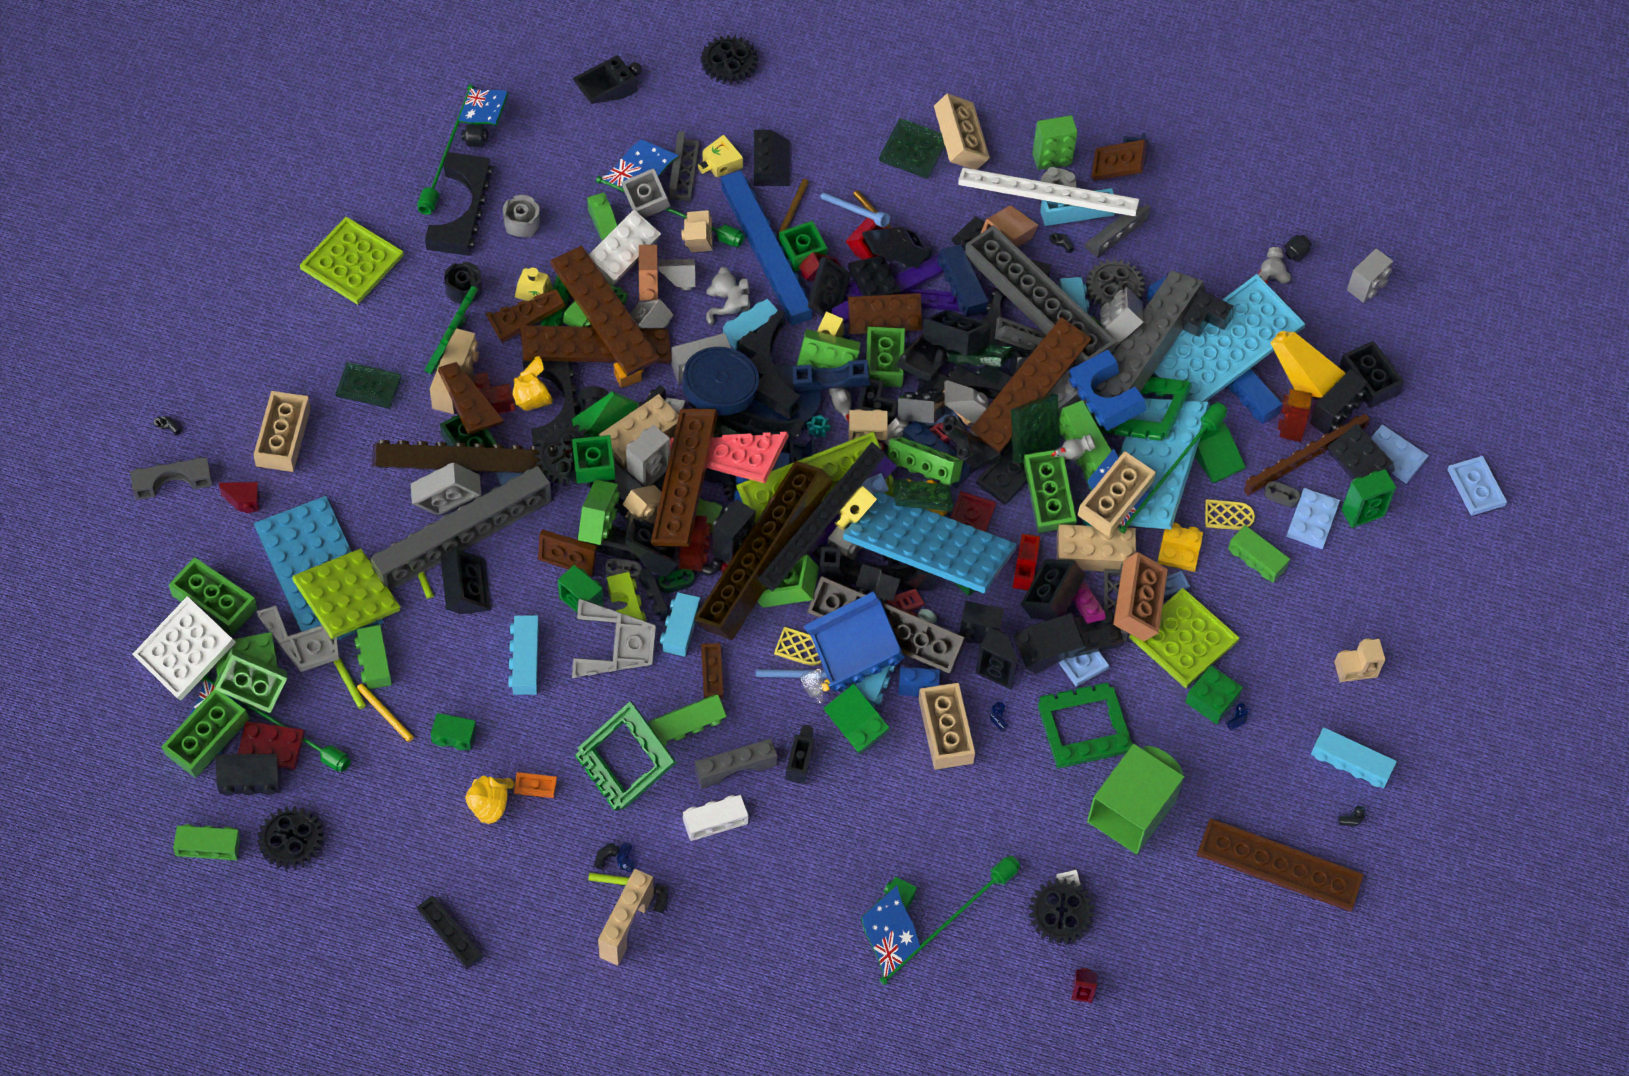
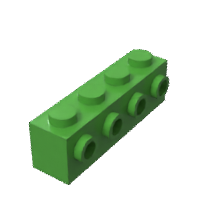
M901 436L890 439L886 456L897 467L908 468V471L912 473L924 474V477L928 479L940 480V483L944 485H951L959 481L963 461L955 456Z
M714 694L647 722L663 744L667 745L668 740L674 738L677 741L685 738V733L690 731L693 734L704 730L703 726L707 724L714 726L722 723V718H725L726 714L719 696Z

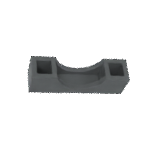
M207 457L177 461L167 465L160 464L155 467L138 468L130 471L136 500L155 497L158 489L164 483L172 480L187 482L193 490L213 486Z
M767 739L695 761V774L700 788L703 789L721 783L725 777L740 770L754 769L762 771L777 766V754L771 739Z

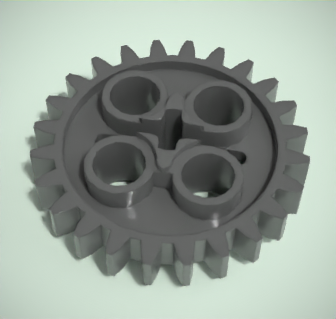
M1115 258L1113 262L1106 259V264L1100 261L1099 266L1094 265L1093 270H1089V275L1086 278L1087 294H1090V300L1095 299V305L1101 303L1100 308L1105 303H1110L1118 291H1123L1127 287L1141 300L1145 290L1144 277L1140 276L1141 271L1135 272L1136 266L1129 267L1130 262L1125 265L1123 264V259L1119 263H1117Z

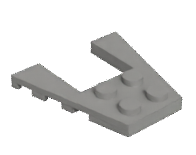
M582 599L578 600L577 619L616 622L613 660L573 658L572 678L652 665L656 625Z
M276 606L257 611L259 619L269 632H272L273 637L300 672L339 660L337 637L331 639L322 625L288 636Z

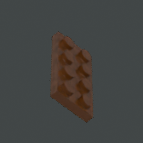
M921 293L848 297L849 334L867 333L868 327L903 328L905 331L922 330Z

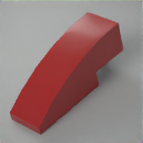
M1021 534L1012 588L1028 591L1032 584L1040 536Z

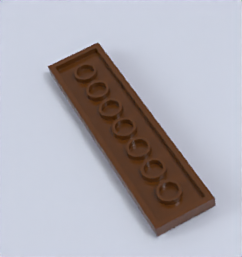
M582 245L550 260V265L627 377L659 362V356Z
M1061 317L970 428V432L995 451L1001 453L1091 342V338Z
M521 325L523 361H533L536 356H540L542 361L617 362L593 327ZM640 329L659 356V362L657 363H670L671 351L668 329Z
M680 409L651 538L653 546H690L718 416L716 409Z
M1211 818L1196 855L1349 912L1353 909L1364 875Z

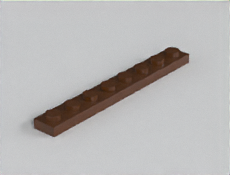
M1366 414L1360 417L1356 416L1348 424L1338 426L1334 432L1324 434L1320 440L1312 441L1304 449L1294 451L1290 457L1280 459L1271 468L1266 467L1257 476H1250L1246 480L1244 492L1247 496H1250L1265 487L1267 483L1276 481L1328 451V446L1356 423L1365 430L1370 418Z

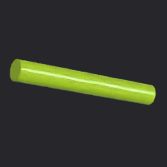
M425 572L419 573L418 578L426 598L434 597Z
M341 658L333 661L357 707L363 709L366 705Z
M589 873V881L626 885L629 877Z

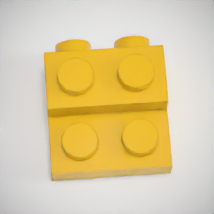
M1173 523L1172 529H1164L1157 563L1195 572L1203 532H1200L1196 527L1182 528L1178 523Z

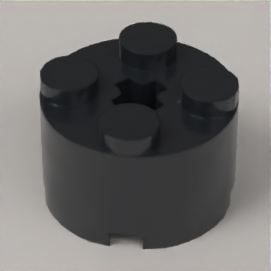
M470 262L454 263L446 269L444 274L446 295L451 301L462 304L471 286L478 289L472 302L480 297L482 293V279L479 268Z

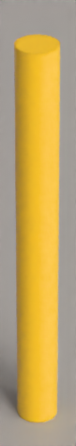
M363 683L358 685L357 690L407 742H410L414 736Z

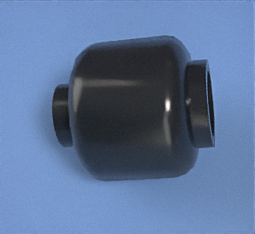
M467 124L465 130H462V141H465L468 147H483L488 142V129L483 124Z
M1295 235L1285 244V255L1291 261L1293 259L1295 261H1302L1310 254L1312 243L1304 235Z

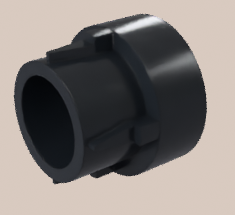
M596 386L581 389L577 393L578 409L582 413L607 396L609 392L604 388Z

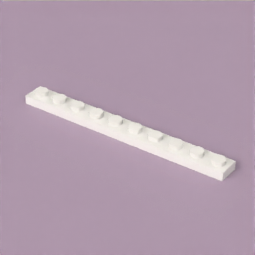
M968 168L962 169L958 185L1130 216H1136L1139 199Z

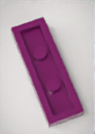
M1081 583L1073 598V602L1086 623L1104 620V610L1087 583Z

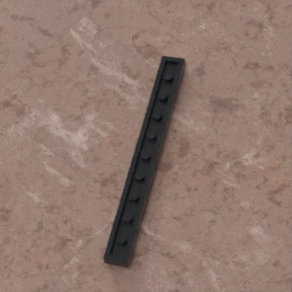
M871 442L759 576L758 580L773 592L885 457L886 454L878 446Z

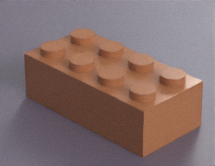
M1139 552L1123 561L1113 625L1142 641L1159 633L1167 568Z

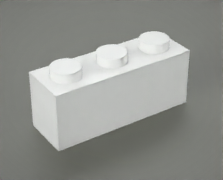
M730 795L718 802L710 801L698 808H688L683 812V822L690 841L746 825L748 824V814L741 795Z

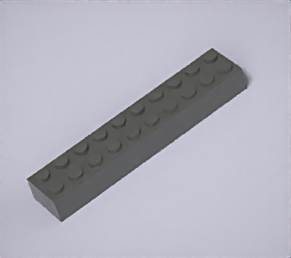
M994 225L966 244L965 254L968 260L1046 335L1062 317L1091 338V342L1074 361L1077 365L1106 350H1109L1112 355L1114 354L1116 341Z
M1171 270L1144 309L1143 323L1125 338L1114 352L1113 357L1117 361L1119 374L1100 383L1094 390L1095 394L1100 397L1110 398L1118 396L1133 387H1136L1139 392L1143 389L1182 332L1183 318L1200 290L1206 293L1203 280ZM1094 412L1090 413L1095 423L1098 424Z
M538 466L528 469L517 478H511L506 484L493 488L486 495L477 497L467 505H462L455 512L444 515L435 523H430L424 529L411 533L404 540L393 543L384 551H378L371 557L372 568L383 585L387 586L389 591L417 577L419 573L426 572L441 563V558L453 550L464 551L551 502L550 482Z

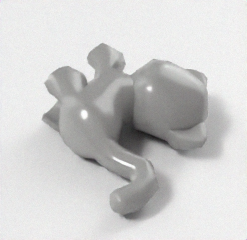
M727 267L720 268L718 274L713 278L711 286L707 289V294L721 298L728 297L724 308H711L706 313V321L709 325H713L715 322L714 314L734 315L750 310L748 279H741L739 285H737L736 277L730 273V270Z

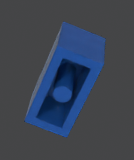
M900 667L898 695L919 697L921 688L939 686L940 670Z

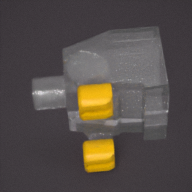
M822 668L803 673L800 677L804 689L811 698H816L817 703L825 701L823 694L825 691L830 690L828 686L830 684L829 680H823L821 677L823 674Z

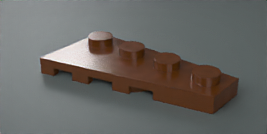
M555 289L535 296L533 300L527 302L523 300L517 302L518 305L509 308L506 306L500 308L498 312H488L485 314L498 338L503 343L519 334L521 325L532 326L566 305Z
M457 362L439 367L438 372L468 435L503 424L504 420Z

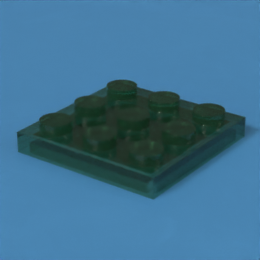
M899 118L879 156V161L929 179L945 147L942 133Z
M1051 393L1011 409L1013 462L1019 464L1024 462V455L1051 451L1060 447L1057 394Z

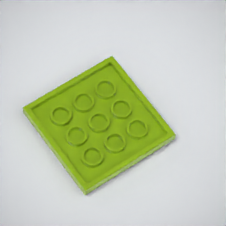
M345 217L300 264V269L358 305L404 256V253L355 221Z
M361 548L295 574L292 578L331 639L400 611L399 604L387 586L383 585Z
M1184 588L1162 606L1158 634L1145 641L1131 634L1129 636L1133 642L1185 688L1190 686L1210 665H1213L1240 639Z

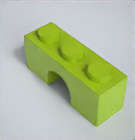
M626 572L606 577L611 603L622 601L627 604L625 608L616 610V612L646 622L644 611L641 612L639 606H642L640 596L636 595L634 591L637 590L634 578L631 579L630 573Z

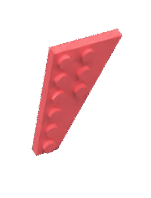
M780 432V434L772 435L771 433L753 436L751 434H733L713 438L706 468L766 483L789 435L787 432ZM671 438L670 440V452L674 438Z

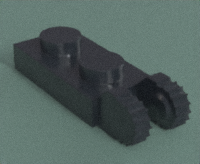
M645 567L640 570L641 585L645 588L647 598L652 599L654 603L652 604L654 614L659 615L661 621L666 620L668 609L651 570Z

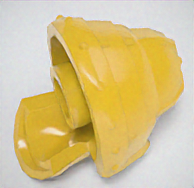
M536 356L533 362L520 373V376L513 379L515 404L523 410L530 411L535 408L548 406L553 402L548 392L549 390L537 378L544 370L540 356Z
M484 775L474 779L465 799L469 809L473 811L481 823L492 824L502 817L507 803V789L513 788L514 781L511 778H493Z

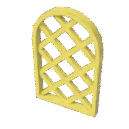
M1218 500L1205 501V527L1241 530L1245 525L1243 523L1244 520L1248 519L1250 521V524L1246 525L1247 527H1250L1254 522V511L1245 503ZM1220 505L1225 509L1222 512L1216 509ZM1234 506L1238 511L1233 513L1229 509ZM1245 508L1250 511L1248 515L1243 511ZM1212 511L1218 514L1215 518L1210 514ZM1226 512L1232 515L1228 519L1223 515ZM1239 513L1245 516L1241 520L1236 516ZM1220 516L1225 520L1222 524L1217 521ZM1235 518L1238 523L1233 525L1230 520Z
M787 627L783 628L774 655L811 666L821 664V660L817 662L814 660V657L819 656L818 653L811 655L809 651L815 648L814 643L808 648L805 644L809 640L813 643L811 635ZM798 636L800 641L794 643L792 638ZM790 640L792 645L786 647L783 642ZM780 643H781V645H782L783 648L780 649V650H778V648H779V646H780ZM803 644L805 649L798 651L796 646ZM794 647L796 653L790 655L787 649ZM807 651L809 657L803 659L801 653Z

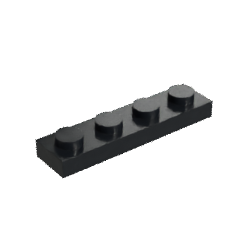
M433 895L416 907L419 914L466 970L483 958L482 953Z

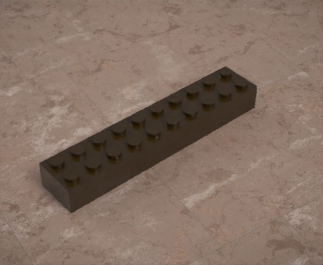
M798 461L794 462L694 617V620L705 631L733 641L766 589V586L758 580L759 576L818 507L834 481L823 469Z

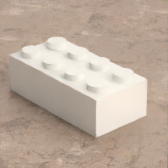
M633 210L589 256L606 281L614 286L639 260V245H654L661 233Z

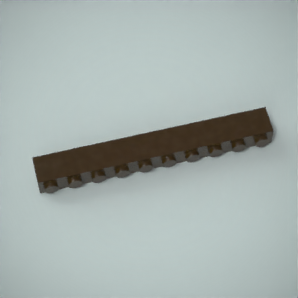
M378 440V443L373 444L372 467L439 470L454 462L476 472L524 473L528 469H533L537 466L541 468L542 466L535 465L539 458L533 456L538 454L534 447L539 446H530V450L518 445H512L511 449H505L504 445H492V448H485V444H474V447H466V443H455V446H447L446 442H436V446L428 445V442L417 441V445H411L409 441H397V444H390V440ZM549 447L548 454L553 456L556 452L555 447ZM563 451V454L561 456L553 459L551 461V464H553L560 457H566V451ZM563 461L559 464L561 472L565 471V462Z

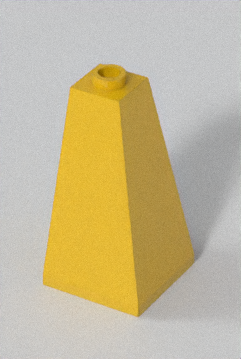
M1281 331L1270 342L1297 395L1322 398L1345 375L1343 370L1295 332Z

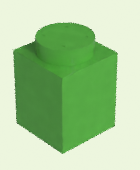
M1133 744L1095 794L1087 822L1138 855L1176 803L1185 777L1183 776L1182 768L1173 757L1159 748L1146 746L1141 749Z

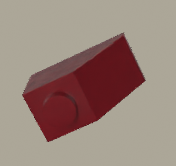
M812 252L799 267L802 271V276L806 280L814 282L822 257H827L838 265L840 263L835 257Z
M258 482L219 483L221 496L239 512L252 513L259 511L260 490Z
M1087 968L1076 969L1071 1000L1092 1003L1097 986V972H1092V970Z

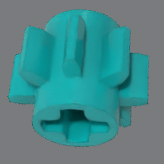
M822 415L813 416L812 421L807 422L808 434H812L816 439L822 436L825 438L826 432H830L829 419H825Z

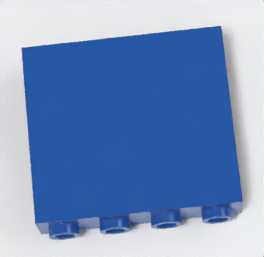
M874 591L804 625L806 632L811 635L830 682L828 686L834 692L843 691L852 683H860L865 680V677L871 674H878L887 666H895L900 663V660L905 658L881 599Z

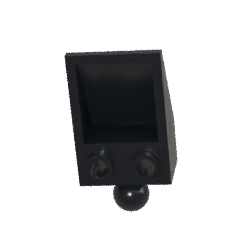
M616 55L575 76L573 81L591 104L620 100L637 92L635 76L641 74L642 66L637 62H633L627 67L622 59Z
M904 227L871 230L862 233L873 254L902 263L908 268L914 267L918 269L922 261L928 260L932 255V250L930 247L925 246L918 233Z

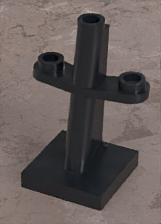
M949 415L944 418L943 430L947 437L954 441L958 459L966 461L971 465L970 473L1002 457L1001 453L995 451L971 432L968 433L956 416Z

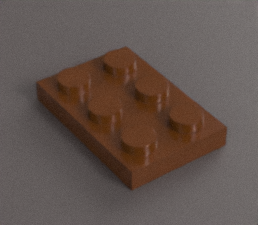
M1138 140L1095 148L1092 179L1096 181L1143 173L1147 148L1146 141Z
M541 530L538 549L539 561L568 570L575 565L579 569H584L588 576H593L597 546L552 531Z

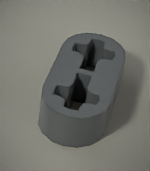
M1275 481L1267 483L1264 490V495L1267 499L1287 507H1295L1300 499L1298 490Z
M612 558L605 564V572L608 576L626 572L630 573L632 569H636V572L630 574L631 579L634 578L635 581L640 579L641 566L637 562ZM613 566H617V568L615 569V571H612V570H611V568H613Z

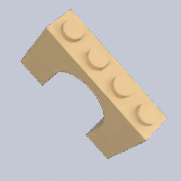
M634 869L598 938L600 958L619 965L627 950V935L637 911L645 913L654 897L653 876Z

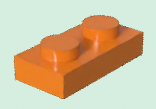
M517 772L514 794L554 798L557 777Z

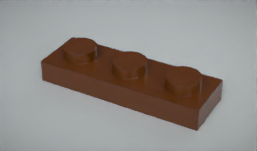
M721 643L701 644L704 698L715 694L720 699H724Z

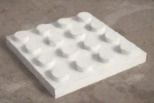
M187 596L141 644L133 655L181 701L236 641Z

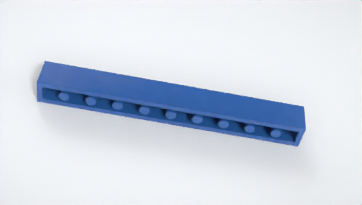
M741 170L722 176L721 189L791 326L811 320L813 310L807 307L809 301L806 298V291L804 287L800 286L797 273H793L792 264L789 259H786L783 246L778 244L775 231L771 230L768 217H764L762 205L757 203L754 190L750 189L748 178L743 176Z
M1166 276L1149 286L1146 296L1149 302L1166 279ZM1251 369L1228 385L1230 392L1240 399L1241 404L1247 407L1253 417L1259 420L1261 424L1280 414L1282 403Z

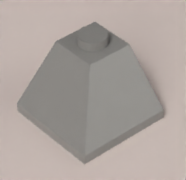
M658 259V270L676 287H681V290H691L692 287H695L694 259Z
M661 299L638 302L631 311L630 316L639 329H654L667 327L673 314Z
M948 380L944 382L945 405L974 424L988 408V398L983 393H979L972 388Z

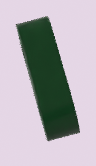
M685 568L673 571L667 577L660 576L658 580L659 589L664 593H671L689 588L694 584V573L692 570ZM683 576H686L687 578H689V580L685 581V579H683ZM664 581H668V583H670V586L664 584Z

